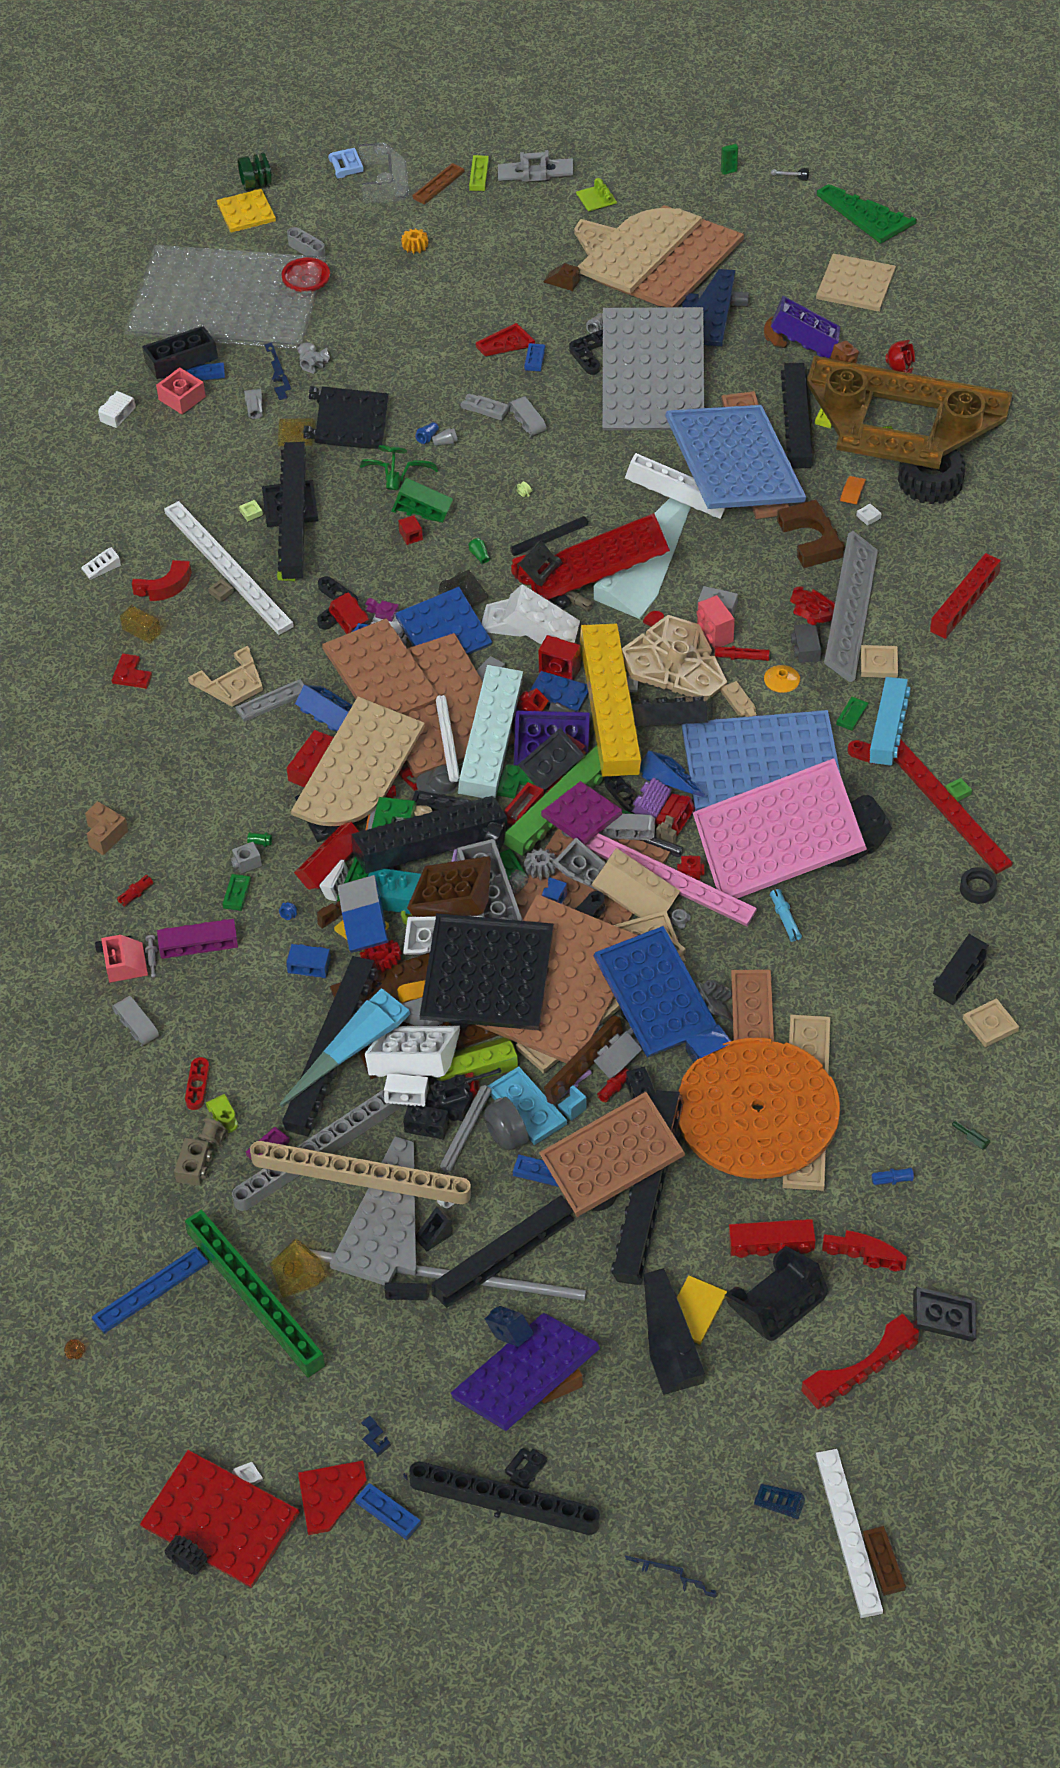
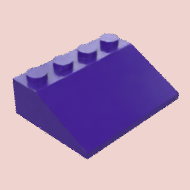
M782 296L771 322L772 330L778 334L783 333L789 340L801 343L808 350L816 351V354L820 357L829 358L834 344L839 342L840 326Z
M516 711L514 765L518 766L521 761L559 728L565 734L586 746L585 752L588 754L590 713Z

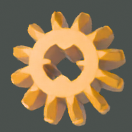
M415 228V230L409 229V231H404V235L401 238L403 250H406L407 253L412 251L413 255L416 251L418 253L421 250L425 251L429 244L427 233L423 232L422 229L417 230Z

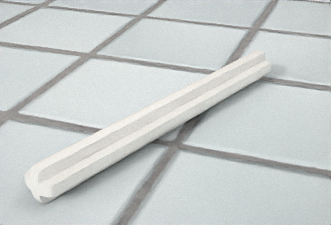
M438 695L436 706L448 776L451 782H458L460 775L447 700L444 695Z

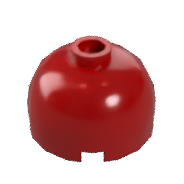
M910 340L895 342L889 348L885 359L892 370L912 373L913 368H910L912 362H915V351L913 344H909Z

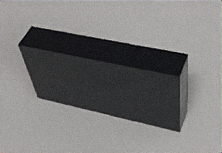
M385 1283L386 1300H428L427 1283Z

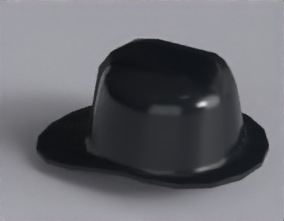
M490 822L487 828L483 827L481 829L483 834L482 842L494 839L498 851H500L505 841V832L507 831L505 822L503 824Z

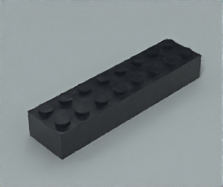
M493 796L484 797L351 834L352 852L367 874L482 842L483 834L481 829L483 827L487 828L490 822L502 824L505 822L507 829V816Z

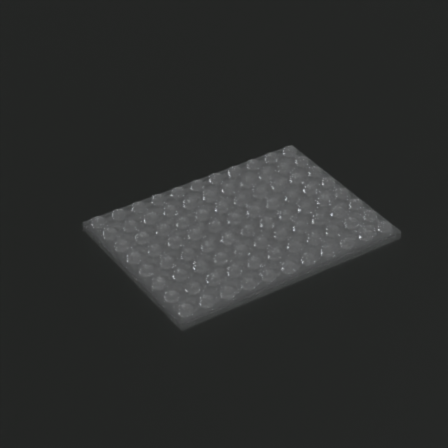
M154 245L124 333L125 335L168 338L204 326L217 343L264 346V344L272 342L274 347L298 349L303 342L318 290L297 292L295 289L286 287L282 281V270L289 262L299 258H316L326 263V257ZM312 261L313 264L294 266L288 273L287 281L297 287L315 286L320 282L322 268L317 266L316 264L318 263Z

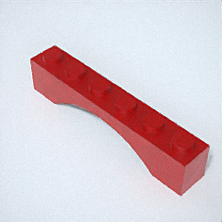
M901 1314L886 1324L880 1344L868 1357L844 1369L817 1371L802 1382L801 1391L817 1410L823 1406L825 1408L829 1407L834 1402V1398L839 1395H846L856 1383L859 1385L864 1383L869 1374L880 1372L884 1368L885 1363L890 1360L892 1362L896 1361L904 1350L913 1349L918 1344V1329L913 1327V1324L904 1314Z

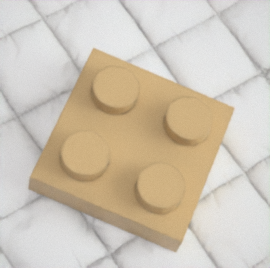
M861 645V677L897 678V646Z
M997 998L963 1014V1020L984 1047L1019 1031L1018 1024Z

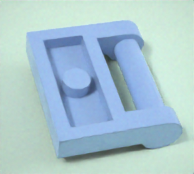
M355 148L332 152L328 156L329 161L332 162L335 168L337 178L364 172L363 165ZM338 159H342L345 168L340 167Z

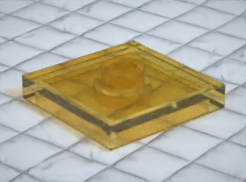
M313 418L280 419L278 446H284V442H305V446H312V439L303 438L304 426H311L313 428Z

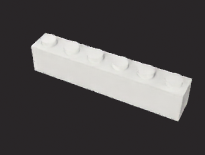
M637 453L632 458L625 476L626 479L721 519L726 508L707 509L693 477Z

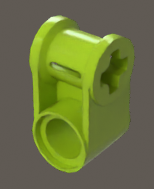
M225 1094L206 1102L208 1111L213 1114L212 1118L220 1122L228 1130V1133L237 1129L238 1123L235 1118V1112Z

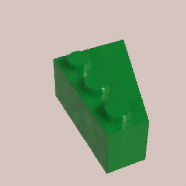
M405 478L391 512L402 511L406 512L408 516L412 514L421 515L423 519L443 523L453 498Z

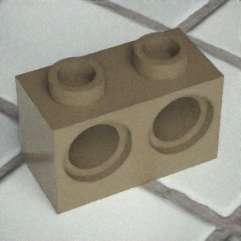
M184 1139L174 1171L176 1182L200 1186L202 1179H206L207 1162H211L213 1155L208 1141Z

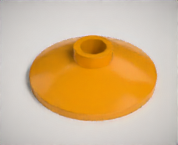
M777 665L766 671L764 682L769 689L785 693L798 687L800 675L790 666Z

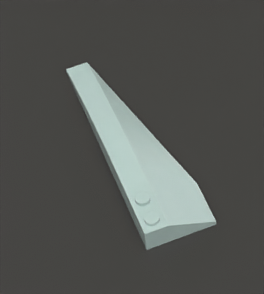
M669 498L655 512V516L670 551L662 556L653 557L647 562L633 565L629 569L618 571L612 576L599 579L594 585V600L641 619L658 597L660 587L664 581L691 506Z

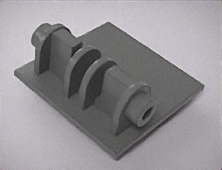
M708 980L705 984L697 982L700 988L699 993L707 1000L710 1012L721 1016L724 1020L733 1022V1016L725 1004L732 997V990L714 980Z

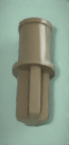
M573 590L565 593L574 606L577 605L587 612L593 608L594 602L583 597L581 593H576Z

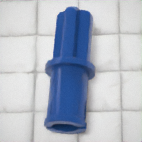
M892 1168L890 1171L873 1173L871 1178L874 1185L889 1183L895 1185L897 1182L913 1181L914 1174L912 1168L900 1170Z

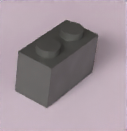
M794 625V632L790 635L791 643L795 644L793 646L794 657H798L799 663L820 661L821 647L816 625Z

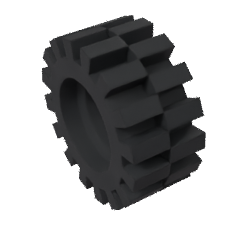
M176 1535L165 1549L167 1558L172 1560L173 1564L178 1565L177 1567L188 1571L191 1575L198 1574L208 1560L206 1553H203L204 1551L199 1549L197 1544H193L190 1539L187 1540L184 1536Z

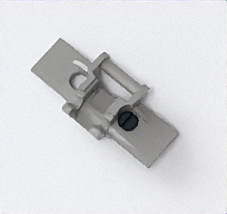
M549 150L525 154L520 152L521 162L498 164V181H540L550 179L551 177L573 175V158L550 160ZM541 159L540 165H530L528 160Z

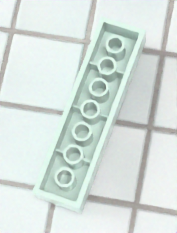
M487 665L460 774L458 794L479 798L489 796L496 798L522 686L523 671Z

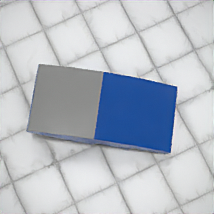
M373 875L338 885L341 911L350 952L354 953L389 943L376 876Z

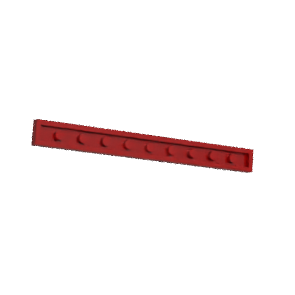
M900 739V745L896 746L898 747L897 758H893L894 761L996 874L1011 867L1013 862Z

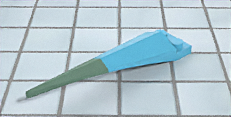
M381 988L369 1001L366 1000L281 1101L280 1106L284 1107L339 1064L397 1028L411 1014L409 1009Z

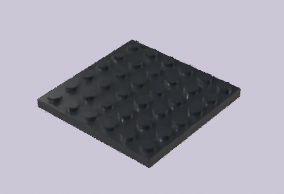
M436 913L419 1015L420 1020L539 1030L554 924Z

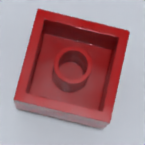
M546 636L538 650L539 673L543 671L574 681L581 669V645L557 637Z

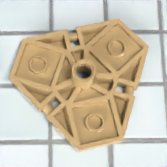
M667 615L650 627L645 635L642 633L622 648L624 665L630 678L633 680L648 683L655 687L659 686L662 689L667 688L671 692H678V694H684L687 697L698 695L713 697L727 684V680L715 656H710L712 649L699 624Z

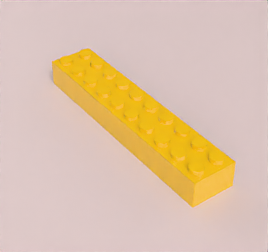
M617 624L581 625L580 644L602 777L639 775L641 757Z

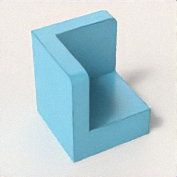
M573 1085L570 1087V1096L558 1104V1109L572 1121L586 1110V1096Z

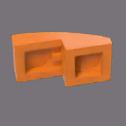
M849 476L840 501L857 504L866 479Z

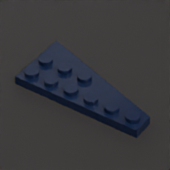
M719 269L694 306L703 307L704 345L723 346L736 275L735 270Z

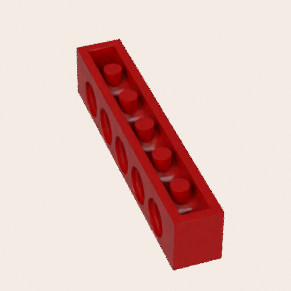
M987 553L983 555L932 617L930 632L944 639L948 637L998 576L1001 564L1000 559Z

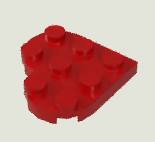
M802 586L794 588L790 602L795 604L793 610L795 615L807 619V622L811 625H817V622L832 621L835 602L814 589L810 592L803 590L804 587Z

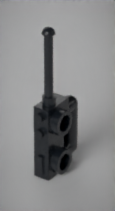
M497 1068L496 1070L471 1078H465L464 1074L456 1075L450 1079L437 1081L430 1085V1091L435 1102L439 1101L440 1105L445 1107L467 1100L469 1098L468 1092L470 1091L468 1084L472 1081L496 1073L500 1074L502 1070ZM455 1092H458V1093H459V1094H456V1095H453V1096H450V1097H447V1098H446V1095H448V1094H452V1093H455Z
M522 1448L506 1467L505 1473L511 1477L510 1481L515 1483V1486L528 1489L530 1487L529 1483L531 1481L534 1482L536 1474L547 1463V1457L535 1449L528 1451ZM526 1459L528 1461L523 1469L518 1470L517 1467ZM497 1511L494 1513V1516L499 1518L502 1512Z

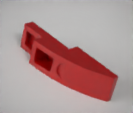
M846 1230L845 1237L824 1234L822 1251L830 1255L845 1254L851 1258L864 1257L863 1265L874 1269L884 1267L895 1272L905 1270L907 1257L896 1248L877 1238Z

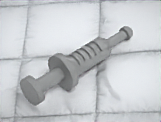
M148 935L145 937V940L148 942L145 953L148 954V963L152 972L151 977H155V953L158 949L156 946H153L155 936Z

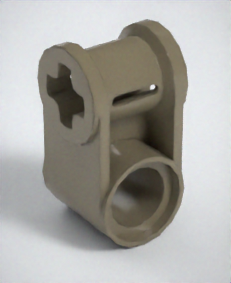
M205 1118V1125L198 1138L222 1147L223 1140L228 1137V1130L220 1122Z

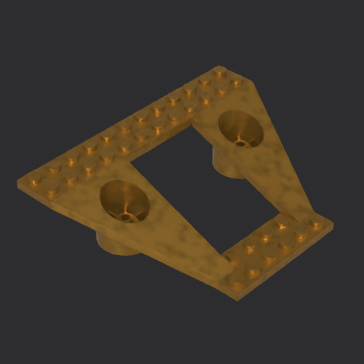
M818 356L813 357L807 378L809 389L839 436L836 450L936 469L940 467L942 456L1005 422L1012 398V392ZM872 397L938 408L930 436L863 424Z

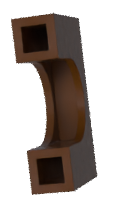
M817 499L778 510L777 522L783 533L799 528H812L822 534V537L815 541L797 546V558L803 568L843 558V551H845L844 543L839 540L836 529H833L831 526L830 518L826 517L822 505H819Z

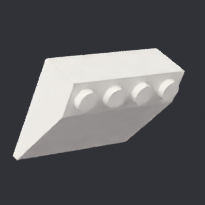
M398 1026L374 1041L366 1051L365 1058L368 1074L378 1077H384L388 1074L444 1076L452 1063L460 1026Z

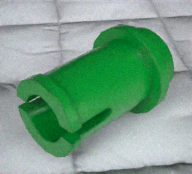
M249 832L247 843L254 842V844L263 845L264 847L271 846L272 835H269L268 832L265 834Z

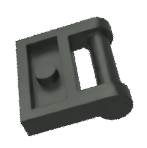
M539 541L518 564L537 585L542 586L546 582V578L555 568L562 564V561L559 557L554 556L542 541ZM547 560L550 564L541 574H538L537 570Z

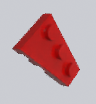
M515 323L477 341L476 348L484 356H490L528 348L529 343L535 344V340Z

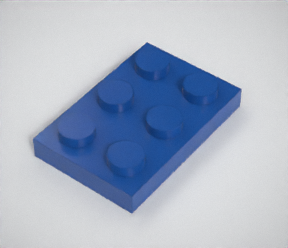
M543 671L539 673L531 690L537 688L549 700L546 706L550 707L551 702H558L576 712H580L589 695L587 684Z

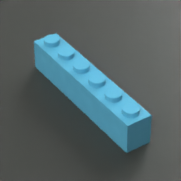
M885 678L870 748V763L892 765L893 758H897L898 747L896 746L900 745L901 735L898 734H902L903 723L901 721H905L906 711L904 710H907L908 699L906 698L910 697L911 687H907L908 679Z

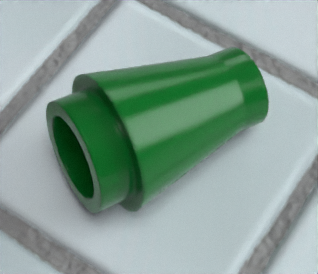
M480 538L471 540L468 544L469 551L481 564L489 562L490 558L484 541Z

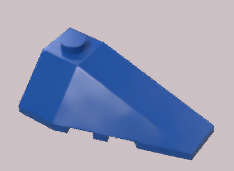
M650 750L647 752L640 764V772L643 773L642 777L651 781L652 778H655L662 782V784L701 797L705 795L701 788L691 781V776L684 773L685 769L672 757Z

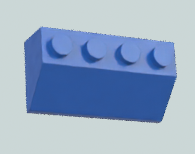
M304 685L295 703L301 707L300 710L302 712L312 714L316 721L326 723L327 727L335 732L339 730L353 706L327 688L314 685Z

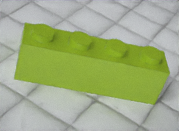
M505 1037L454 1052L451 1066L446 1074L436 1078L438 1081H444L456 1075H465L471 1072L477 1076L497 1068H501L500 1074L506 1073L518 1067L517 1054L511 1040ZM496 1073V1074H493V1075H490V1076H487V1077H484V1078H481V1079H478V1080H482V1079H485V1078H489V1077H492V1076H496V1075H499V1073Z

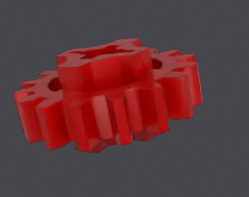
M390 940L389 943L364 949L365 952H360V958L374 960L377 969L382 972L385 971V968L391 969L392 965H397V960H401L400 955H402L398 943H394L393 940Z

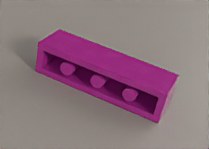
M223 919L221 921L157 930L161 959L238 948L234 919Z

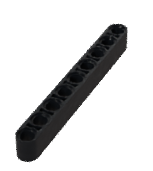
M420 1461L414 1462L409 1469L410 1485L418 1491L494 1511H501L502 1513L586 1535H593L599 1529V1510L590 1505Z

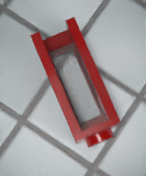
M527 782L504 810L507 816V825L512 827L544 796V789Z

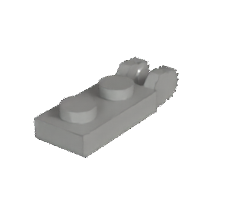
M467 394L465 397L466 401L461 402L463 409L501 421L509 411V405L473 394Z

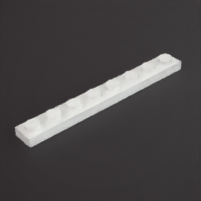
M838 1450L817 1452L816 1460L860 1618L883 1614V1608Z

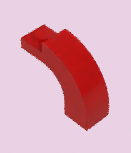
M172 560L170 571L159 579H133V594L140 597L149 596L150 601L165 600L177 595L187 586L192 573L190 561Z

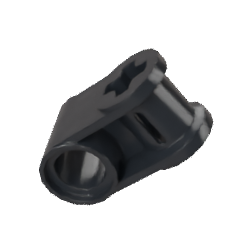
M600 891L589 893L575 910L598 919L605 912L604 894Z

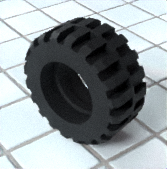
M955 449L942 456L939 469L900 462L898 473L899 486L907 496L910 495V498L914 501L918 499L920 503L929 502V504H934V502H938L941 504L944 503V500L950 501L963 488L966 469L965 460L962 454ZM934 469L942 472V474L931 475L921 470Z

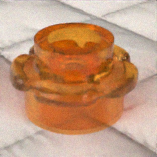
M77 1339L68 1341L64 1347L65 1356L70 1360L73 1358L76 1360L80 1359L83 1356V1352H85L84 1344Z

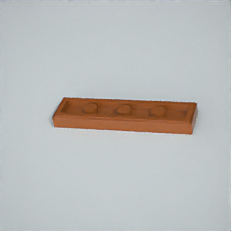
M454 163L450 164L413 194V199L425 205L461 176L465 169Z

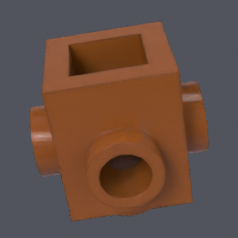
M846 340L834 344L830 358L856 363L859 351Z

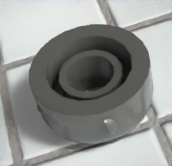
M497 1098L486 1107L484 1113L485 1123L492 1138L499 1147L510 1151L529 1141L525 1124L509 1098Z

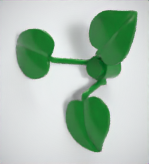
M379 445L378 449L383 452H392L391 471L388 472L389 463L379 460L363 459L360 464V468L368 465L383 466L386 473V489L399 490L400 481L403 482L409 466L427 467L438 472V467L432 462L413 460L407 463L402 475L399 476V472L394 471L395 453L405 454L407 450L387 445Z

